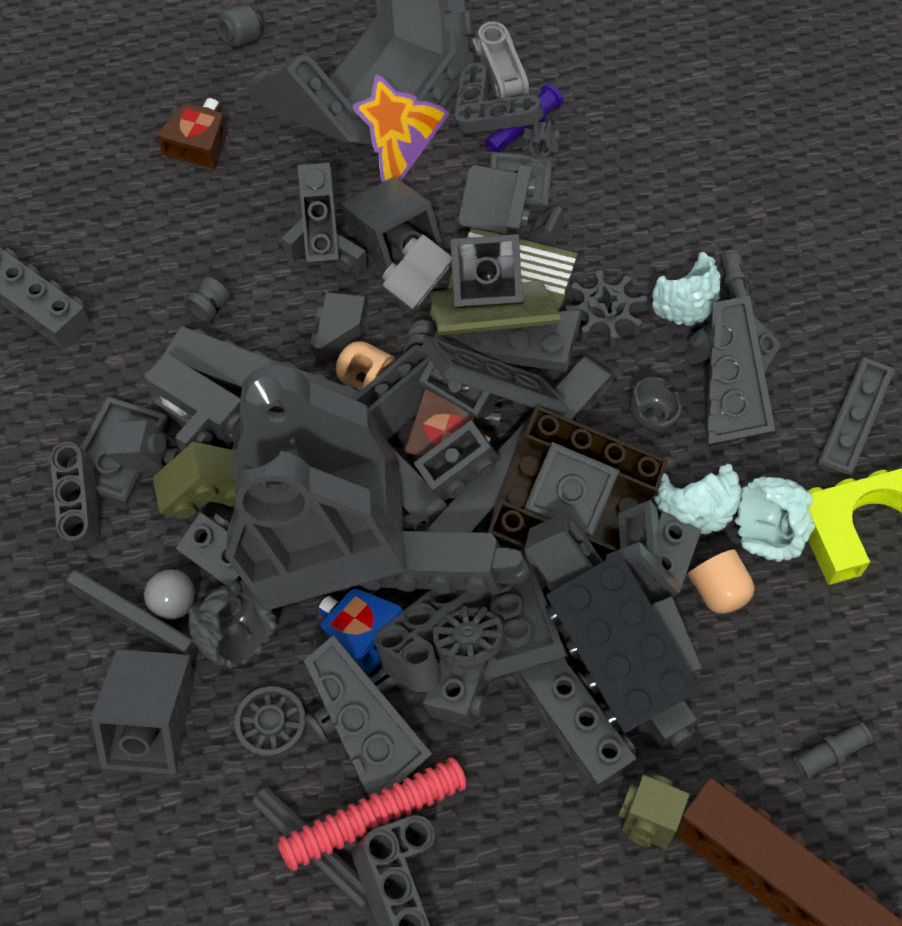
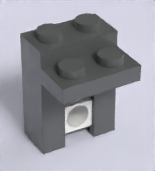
M165 353L143 378L147 388L161 397V399L157 397L153 402L157 412L169 415L171 421L182 427L175 436L180 452L191 442L232 450L241 418V399Z

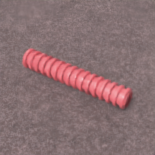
M449 757L446 759V764L439 762L435 764V769L428 767L424 770V774L420 772L415 773L412 780L407 777L403 779V784L401 785L394 783L390 790L387 788L381 789L380 795L373 793L370 794V799L367 801L365 798L358 801L359 805L355 806L351 803L347 805L346 811L338 809L333 817L331 814H328L322 822L318 819L313 821L312 827L304 825L299 833L294 830L290 832V837L288 838L285 836L279 837L278 847L286 866L294 872L298 870L299 864L308 865L311 858L319 860L322 853L325 852L329 855L333 852L332 848L334 847L342 849L345 842L348 841L349 844H352L357 836L363 838L367 835L368 831H372L380 825H387L391 820L393 822L400 820L401 815L409 817L412 810L419 812L424 804L430 807L434 803L433 800L442 801L445 794L452 796L455 794L456 789L459 791L465 790L466 777L460 764L454 758Z

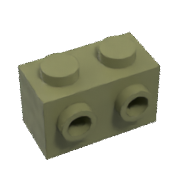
M643 775L639 786L631 784L619 813V817L626 819L621 831L628 833V839L640 846L651 847V844L667 849L677 831L690 794L674 788V783L665 777L652 775L650 778Z

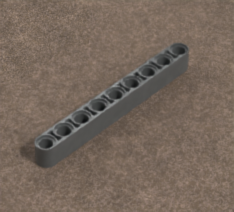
M588 357L582 358L554 389L568 406L563 417L579 423L607 392L614 380V375ZM531 415L497 451L501 460L496 463L495 468L486 476L477 477L468 483L466 490L457 496L430 525L429 532L481 533L488 526L493 507L514 452ZM417 589V590H418L419 592H421L422 594H426V593H427L429 590H431V589Z

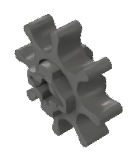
M597 270L594 278V285L596 287L585 289L577 282L572 283L570 296L573 299L579 300L581 304L577 306L568 305L566 306V311H581V320L587 323L581 329V341L587 342L589 336L594 332H603L609 338V346L614 348L617 345L618 339L616 330L626 328L634 335L640 334L642 320L634 318L630 313L635 311L644 312L647 297L631 298L625 294L630 288V276H624L619 285L611 286L604 282L603 272Z

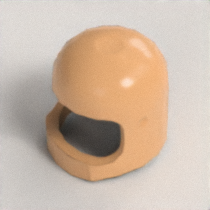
M355 341L348 344L340 353L336 363V374L342 384L352 385L361 391L395 362V358L369 343ZM360 372L366 374L364 383L356 380Z
M735 549L716 555L687 573L689 580L696 586L706 606L718 614H726L740 609L754 595L753 580Z

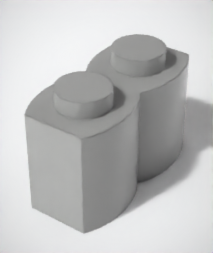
M424 234L418 240L413 237L402 251L405 255L403 260L398 265L393 262L382 276V279L385 280L382 285L383 289L413 313L452 265V256Z

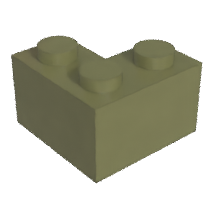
M191 442L153 476L159 513L172 515L179 519H186L194 516L209 501L235 507L236 476L231 471L232 450Z

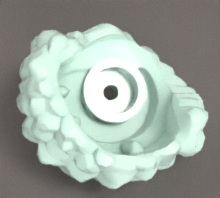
M700 252L698 254V261L695 262L688 275L678 280H667L665 276H660L657 279L652 294L654 300L652 308L655 313L670 322L674 321L678 325L685 324L686 326H691L695 322H703L712 313L713 303L717 302L720 298V273L715 266V260L705 252Z
M726 464L725 466H720L717 476L710 473L701 481L691 483L680 489L670 484L668 475L663 473L658 491L654 496V501L657 503L660 512L700 529L701 534L720 531L732 521L733 515L738 509L742 492L738 474L732 470L733 466L731 464Z
M763 476L755 478L752 483H748V486L741 489L740 496L742 499L738 503L739 516L735 519V523L741 526L738 534L742 537L740 539L742 547L751 554L764 556L767 560L774 559L776 562L799 557L805 547V542L808 541L810 534L815 528L813 517L809 511V506L812 505L814 500L812 495L801 485L789 479L784 480L783 478Z

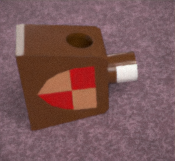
M212 98L206 99L202 107L189 103L183 104L157 134L162 155L215 170L227 136V127L224 115L221 113V104Z
M426 388L405 452L423 456L427 451L440 444L470 420L475 424L477 418ZM481 430L488 441L491 442L493 434Z

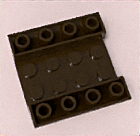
M536 405L514 452L493 507L487 533H491L496 539L525 550L529 529L548 520L524 510V506L551 442H554L620 470L592 538L585 535L602 560L605 561L607 560V554L620 550L618 513L649 501L658 491L668 460Z

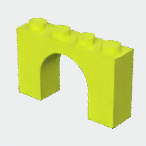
M902 467L890 472L879 470L867 478L857 481L852 478L846 479L836 484L835 487L824 490L817 487L807 491L814 499L812 505L809 506V511L815 524V528L810 534L808 541L828 585L862 576L870 563L853 525L852 514L855 509L867 504H884L902 513Z

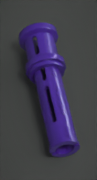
M545 84L537 95L541 101L544 113L539 122H543L551 110L558 109L563 105L561 93L552 84ZM531 125L498 129L485 139L486 148L491 153L501 152L524 133V128H529Z

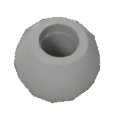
M173 569L163 570L155 574L147 582L144 592V601L150 613L161 620H176L183 617L189 612L195 599V588L191 579L186 574Z

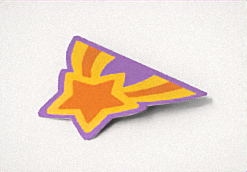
M375 75L372 97L353 104L355 113L370 127L374 151L379 152L382 182L392 177H396L401 181L450 114L449 111L435 103L417 101V97L410 93L397 92L380 75Z

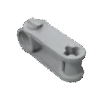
M498 22L483 24L479 28L478 33L475 34V39H472V45L481 63L487 68L490 84L496 98L529 95L528 79L513 46L509 31Z

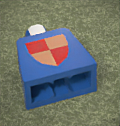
M353 589L341 601L333 596H327L323 599L318 611L325 619L321 622L320 628L327 639L334 635L364 673L369 676L381 662L374 641L375 635L402 613L403 609L394 603L359 589Z

